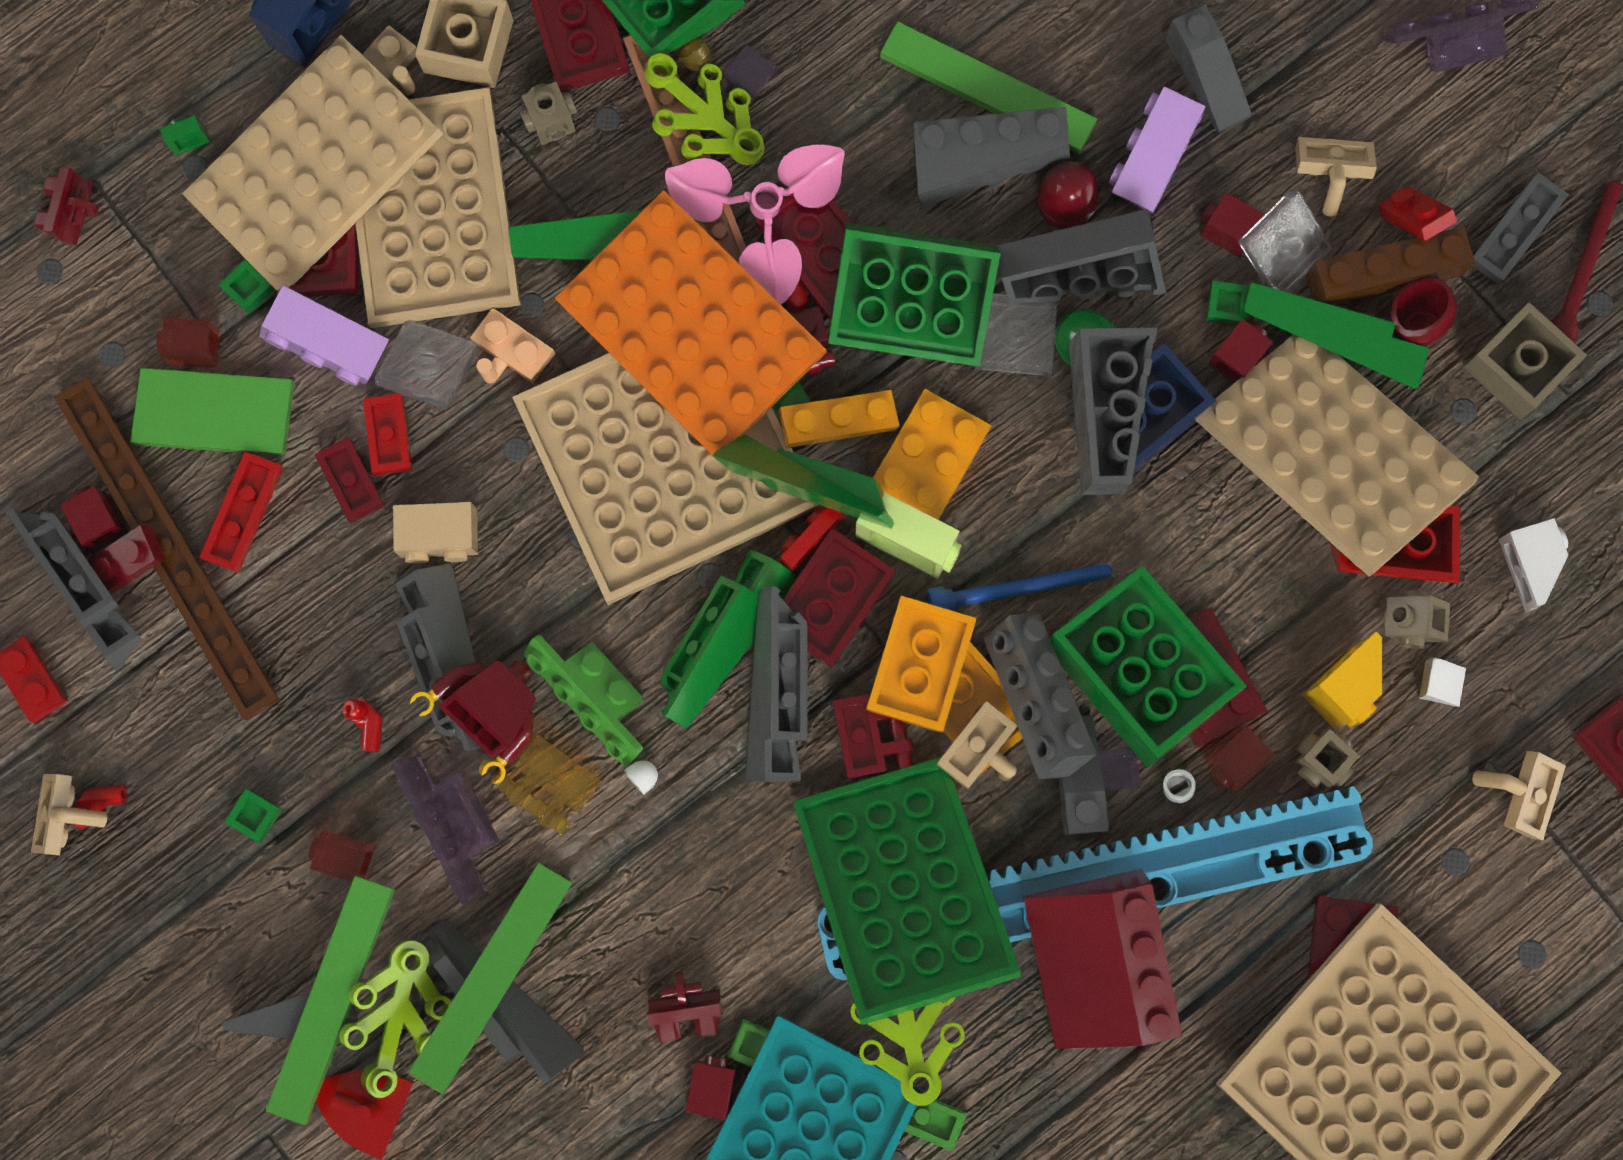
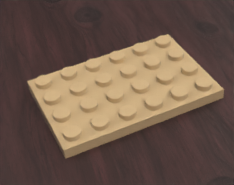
M340 35L182 194L279 292L282 285L287 288L294 285L412 167L443 133L357 49Z
M490 88L410 99L409 101L439 128L443 135L355 223L368 325L371 328L487 311L492 308L500 309L521 305L515 257L511 254L508 230L510 221Z
M1294 334L1254 366L1245 378L1241 377L1215 398V403L1196 419V422L1369 577L1468 491L1479 478L1475 472L1338 354Z

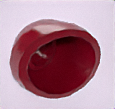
M1062 161L1052 166L1044 174L1039 185L1037 200L1040 214L1046 222L1058 229H1067L1087 223L1095 213L1099 194L1097 180L1092 170L1080 162Z
M1433 277L1421 278L1408 283L1397 293L1390 314V321L1396 323L1393 332L1397 338L1425 347L1437 343L1447 334L1454 322L1457 309L1455 295L1447 283Z

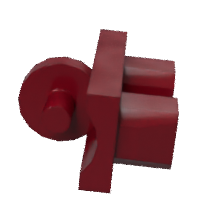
M60 167L57 176H48L46 178L44 191L45 195L51 198L49 210L41 209L37 212L34 226L67 245L77 246L85 217H97L99 213V207L90 202L94 182L77 175L71 168Z
M684 972L675 973L676 985L661 987L662 998L648 1000L649 1026L654 1025L661 1043L681 1038L680 1021L694 1019L698 1036L715 1035L718 1033V1018L721 1015L720 989L702 992L701 981L686 984Z

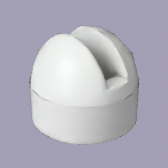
M636 761L624 770L628 778L643 795L652 789L657 782V769L649 761Z
M1173 770L1164 778V794L1172 802L1179 804L1187 802L1194 795L1195 780L1185 770ZM1185 782L1189 786L1175 795L1171 793V791L1177 789Z

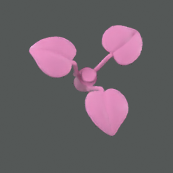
M809 145L789 152L781 160L777 170L779 180L788 187L786 189L770 182H763L758 184L752 193L745 192L743 195L727 197L732 188L731 175L723 164L708 158L694 159L679 166L666 169L665 180L670 197L697 222L706 223L717 220L721 216L723 203L732 205L746 201L750 202V210L753 215L764 220L765 244L756 242L747 246L739 258V264L781 305L792 295L799 282L802 271V259L798 248L792 241L780 239L772 243V218L778 214L783 196H789L792 193L797 203L808 208H819L831 202L841 184L845 152L842 148L830 145Z

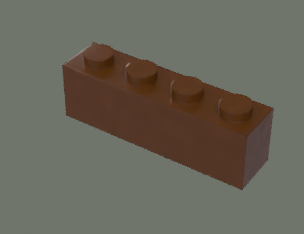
M1463 226L1442 231L1427 241L1417 237L1316 261L1307 273L1306 278L1313 300L1340 306L1399 292L1408 283L1421 278L1433 277L1445 281L1462 277L1475 263L1465 227Z

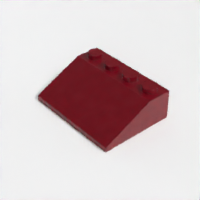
M1142 869L1023 896L1056 1049L1145 1046L1182 1037L1153 886Z

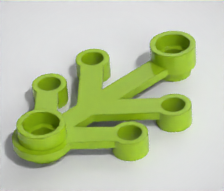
M658 53L649 58L644 70L647 82L654 88H665L694 113H673L667 109L659 110L652 122L653 130L657 134L668 136L672 134L674 129L714 130L722 137V139H703L697 134L688 135L681 146V152L688 160L700 159L703 154H728L740 164L753 165L761 159L765 147L760 133L751 128L748 109L751 98L747 91L735 88L726 99L727 109L734 114V127L724 118L720 89L722 72L719 67L714 64H706L698 74V84L705 89V102L675 76L677 65L670 56ZM654 72H659V73H661L664 77L658 76V75L655 74ZM705 74L712 75L715 80L707 79ZM733 98L740 99L743 105L735 103ZM659 120H667L670 126L662 125ZM688 144L696 145L699 151L690 149ZM740 145L748 147L750 151L743 149Z
M405 940L397 944L390 953L389 965L366 982L355 984L349 992V1000L354 1006L360 1009H369L375 1004L377 993L395 982L391 997L357 1022L348 1023L343 1026L339 1034L340 1042L351 1050H358L366 1044L368 1034L386 1022L377 1061L368 1065L361 1075L363 1089L376 1098L386 1097L396 1088L397 1074L393 1070L403 1023L416 1043L415 1049L418 1055L432 1035L409 1000L412 984L415 985L426 1001L424 1006L425 1012L430 1017L441 1020L451 1004L449 998L439 994L426 972L429 965L427 949L424 945L414 940ZM414 954L416 957L414 965L406 968L405 961L407 957ZM367 989L369 992L367 999L364 1002H358L359 992ZM442 1000V1010L434 1013L433 1007L435 1003ZM358 1030V1039L353 1043H349L348 1035L350 1032ZM387 1075L388 1080L385 1086L377 1088L378 1079L381 1076Z
M955 997L945 1002H937L925 1006L916 1022L914 1012L911 1010L897 1015L899 1025L889 1018L868 1023V1025L905 1048L908 1066L885 1053L882 1044L873 1039L867 1040L861 1045L859 1050L861 1060L867 1065H877L900 1080L903 1096L914 1105L925 1106L937 1099L942 1086L938 1072L953 1048L958 1047L964 1041L965 1033L958 1023L948 1022L944 1024L940 1029L941 1040L924 1063L921 1044L943 1008L950 1005ZM853 1003L851 1016L855 1022L861 1024L860 1019L855 1014L856 1006ZM948 1027H956L960 1032L959 1039L954 1043L945 1040L944 1032ZM874 1044L879 1048L880 1055L877 1059L868 1060L864 1056V1049L867 1045ZM918 1077H924L929 1082L928 1089L923 1093H919L913 1088V1082Z

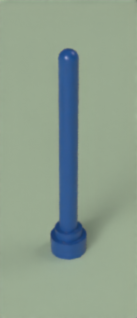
M1100 564L955 592L951 588L944 589L943 586L927 589L928 604L956 611V607L1108 579L1113 571L1110 565Z

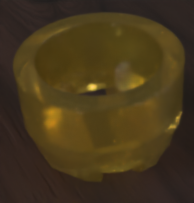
M698 38L685 45L679 52V57L689 70L700 72L703 63L711 64L712 54L704 39Z

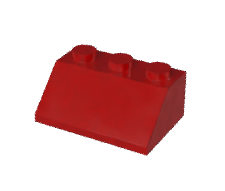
M1448 507L1373 575L1458 583L1460 581L1461 507ZM1330 542V550L1338 572L1365 574Z

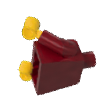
M497 660L488 667L480 662L456 666L432 683L430 691L427 693L418 692L414 694L410 701L411 704L420 696L428 698L430 702L429 708L419 714V716H425L433 710L436 700H443L438 705L440 709L491 758L498 754L496 759L484 760L479 767V773L483 776L490 766H498V773L491 781L493 784H498L504 780L506 775L505 765L507 763L512 764L532 739L534 714L531 708L536 701V697L525 686L532 677V672L521 661H514L509 668Z

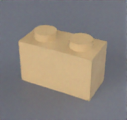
M471 502L393 505L394 552L400 558H405V562L410 564L428 563L429 557H444V561L463 562L468 560L467 555H478V515L476 507Z

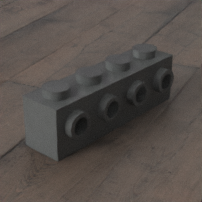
M1040 614L1009 615L984 638L985 644L1038 779L1069 777L1096 756V751Z

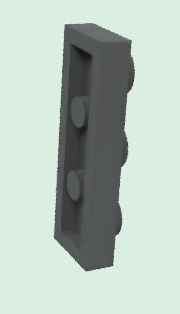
M1538 172L1473 255L1475 263L1472 266L1499 285L1569 194Z

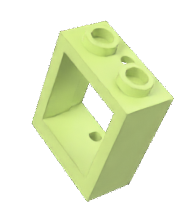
M884 493L882 498L887 512L894 522L892 529L858 518L856 522L857 539L936 579L939 578L943 570L950 573L962 547L961 544L957 543L959 530Z

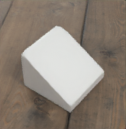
M1432 657L1426 660L1419 698L1459 707L1466 668L1439 658Z

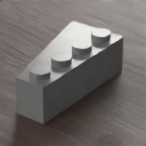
M1066 107L914 122L917 185L922 210L935 206L936 202L951 197L956 199L965 196L968 191L986 185L991 187L1003 183V180L1021 173L1026 175L1062 161L1070 160Z
M1148 209L997 245L1000 251L999 265L1001 278L1009 304L1059 301L1062 295L1071 294L1080 297V299H1095V293L1117 292L1118 297L1134 296V290L1152 289L1153 295L1167 294Z
M1158 327L1079 329L1069 342L1081 495L1120 494L1132 483L1140 437L1139 427L1141 415L1144 413L1147 379L1151 371V355Z

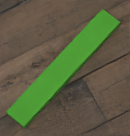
M898 21L880 52V58L994 114L1066 107L1069 150L1080 155L1097 122V118Z
M537 864L410 1068L409 1075L444 1095L565 897L572 882L542 864Z
M354 876L266 1112L301 1125L308 1123L339 1041L340 1031L345 1025L352 1006L349 1000L350 989L362 980L395 889Z
M743 1019L728 1057L752 1067L770 1029ZM936 1099L931 1104L916 1106L904 1132L953 1152L967 1112Z

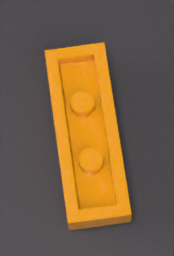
M892 390L784 406L778 411L786 448L896 431L900 426Z

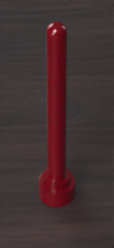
M1612 180L1607 184L1561 314L1556 315L1555 319L1551 320L1574 343L1580 331L1577 327L1578 321L1576 316L1623 188L1618 180Z

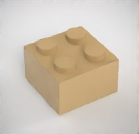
M430 0L415 53L423 73L495 88L513 24V17L507 1Z

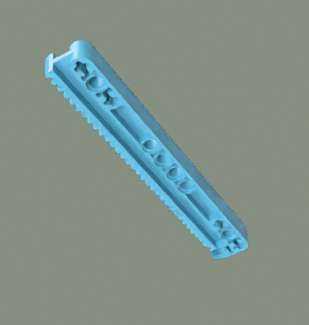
M1352 786L1341 790V793L1339 790L1326 793L1325 796L1323 793L1312 796L1310 800L1308 797L1296 800L1295 804L1292 801L1280 804V807L1276 804L1265 807L1264 812L1261 808L1249 811V816L1245 811L1235 814L1233 819L1230 815L1219 818L1218 824L1215 819H1210L1203 822V828L1197 822L1188 825L1187 831L1183 826L1174 828L1172 835L1168 830H1163L1157 833V840L1152 833L1142 836L1141 843L1137 837L1127 839L1126 848L1120 840L1111 843L1110 851L1105 844L1097 846L1095 855L1090 848H1085L1080 852V859L1074 851L1065 854L1064 863L1058 855L1050 857L1049 867L1043 859H1038L1034 862L1033 871L1028 863L1024 862L1019 864L1018 875L1011 866L1004 868L1003 878L994 869L988 872V881L1009 940L1014 942L1032 938L1023 899L1025 895L1142 869L1149 880L1153 878L1160 879L1166 886L1165 896L1162 900L1156 901L1157 908L1358 862L1370 855L1373 848V839L1365 829L1359 803L1362 802L1361 795ZM1356 839L1357 847H1354L1352 850L1346 849L1334 852L1332 844ZM1308 842L1315 844L1320 851L1319 861L1314 865L1306 861L1303 856L1304 846ZM1290 854L1292 861L1290 863L1277 865L1275 869L1272 867L1267 868L1265 865V860L1271 858V856L1276 858ZM824 908L818 917V928L829 972L835 978L847 980L843 970L833 966V960L839 958V951L834 935L828 932L824 926V919L827 915Z

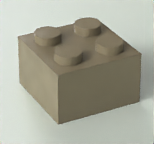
M1528 302L1463 368L1521 420L1532 412L1587 354Z

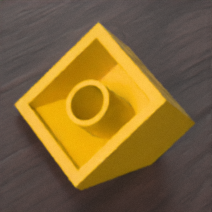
M1374 632L1358 642L1302 695L1334 729H1338L1346 724L1350 728L1357 723L1361 724L1378 708L1373 702L1382 695V637L1377 632Z

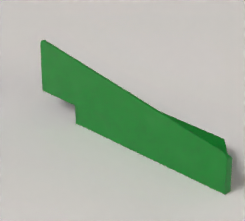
M643 210L508 227L511 254L515 258L594 260Z
M1251 282L1244 305V311L1247 314L1413 389H1417L1420 386L1429 348L1392 338L1396 323Z
M747 435L739 437L713 453V457L729 471L760 481L770 489L890 529L893 528L894 522L882 498L884 493L881 485L872 477L781 448L775 451Z
M750 549L735 581L722 575L719 577L661 675V686L668 692V703L662 709V715L684 728L689 727L755 641L758 592L771 586L778 587L780 590L779 596L783 600L798 578L797 575L773 558Z

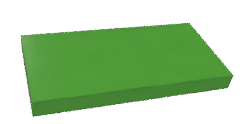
M141 368L131 443L141 446L244 453L245 451L250 454L286 457L295 382L292 379Z

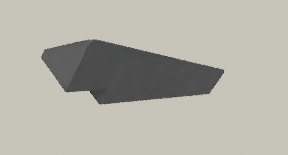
M15 508L5 510L104 658L116 671L120 670L141 637L114 610L118 607V604L60 519L54 513L41 512V515L20 513Z
M450 564L415 570L395 583L409 612L408 615L396 623L420 688L425 693L432 689V683L452 668L475 663L454 570ZM424 697V698H425V701H426V704H427V707L429 708V706H430L429 699L426 698V697ZM436 700L433 710L430 712L436 731L445 737L456 736L462 741L465 751L481 748L438 707L443 700Z
M774 586L758 592L746 765L747 783L801 781L796 741L807 740V621L799 612H793L779 596L780 590Z
M442 920L422 935L419 940L431 954L429 959L432 965L456 995L482 952L448 920ZM514 982L511 983L483 1029V1032L506 1062L515 1059L522 1053L544 1084L553 1080L584 1054L583 1047Z

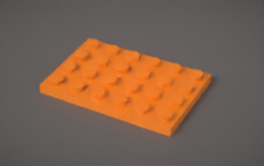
M664 190L555 297L557 302L712 456L715 451L743 436L827 353L826 349Z

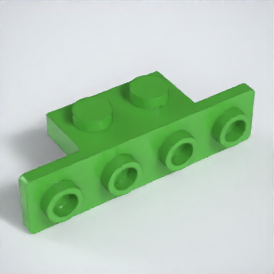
M538 634L533 637L523 654L530 668L548 682L557 698L567 703L579 716L582 725L600 739L609 755L615 760H619L624 767L628 768L634 763L643 747L621 724L620 720L637 708L644 700V697L593 642L564 661L541 635Z

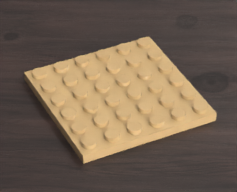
M610 353L512 397L608 605L807 514L819 506L818 504L770 489L760 481L729 471ZM772 407L744 434L775 451L781 448L793 452L791 447L786 448L782 428Z
M1376 904L1216 1084L1296 1160H1487L1562 1073L1382 904Z

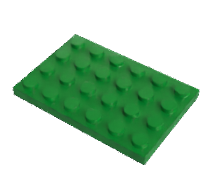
M942 757L793 801L861 1026L1021 977L1018 962L952 777L936 765Z

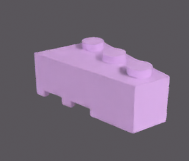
M1163 87L1160 95L1153 92L1143 114L1149 116L1143 130L1135 128L1126 146V149L1132 152L1125 165L1117 164L1110 178L1109 184L1114 186L1112 195L1144 210L1148 209L1153 214L1190 142L1189 140L1197 124L1204 114L1206 106L1166 87Z
M283 285L261 326L259 335L260 338L279 349L289 350L300 355L302 360L315 367L322 368L324 366L336 371V377L354 386H357L358 382L366 385L389 339Z

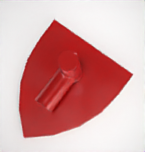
M353 1070L325 1079L316 1101L329 1126L349 1145L382 1160L414 1082L397 1076V1085L394 1091L386 1097L376 1098L366 1092L361 1085V1075L364 1070ZM387 1075L381 1076L378 1079L377 1088L385 1086L388 1080Z

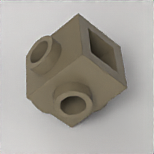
M557 82L538 84L532 87L527 94L521 96L526 109L520 111V115L528 133L536 131L541 145L562 139L576 131L571 115L577 113L569 92L561 94Z
M1418 590L1404 591L1403 597H1387V610L1383 617L1385 636L1400 641L1401 647L1422 649L1425 647V642H1448L1450 603L1430 596L1427 592Z
M1328 729L1318 735L1311 732L1296 748L1301 754L1293 763L1300 768L1298 774L1306 783L1314 788L1320 786L1322 789L1334 785L1337 787L1343 785L1354 773L1355 770L1351 766L1360 755L1352 749V743L1345 736L1337 731L1333 732L1331 729ZM1318 754L1326 757V767L1315 758Z

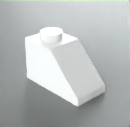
M1555 518L1509 532L1498 539L1525 612L1534 610L1546 603L1568 557L1566 550L1568 548L1567 536L1564 530L1557 526Z

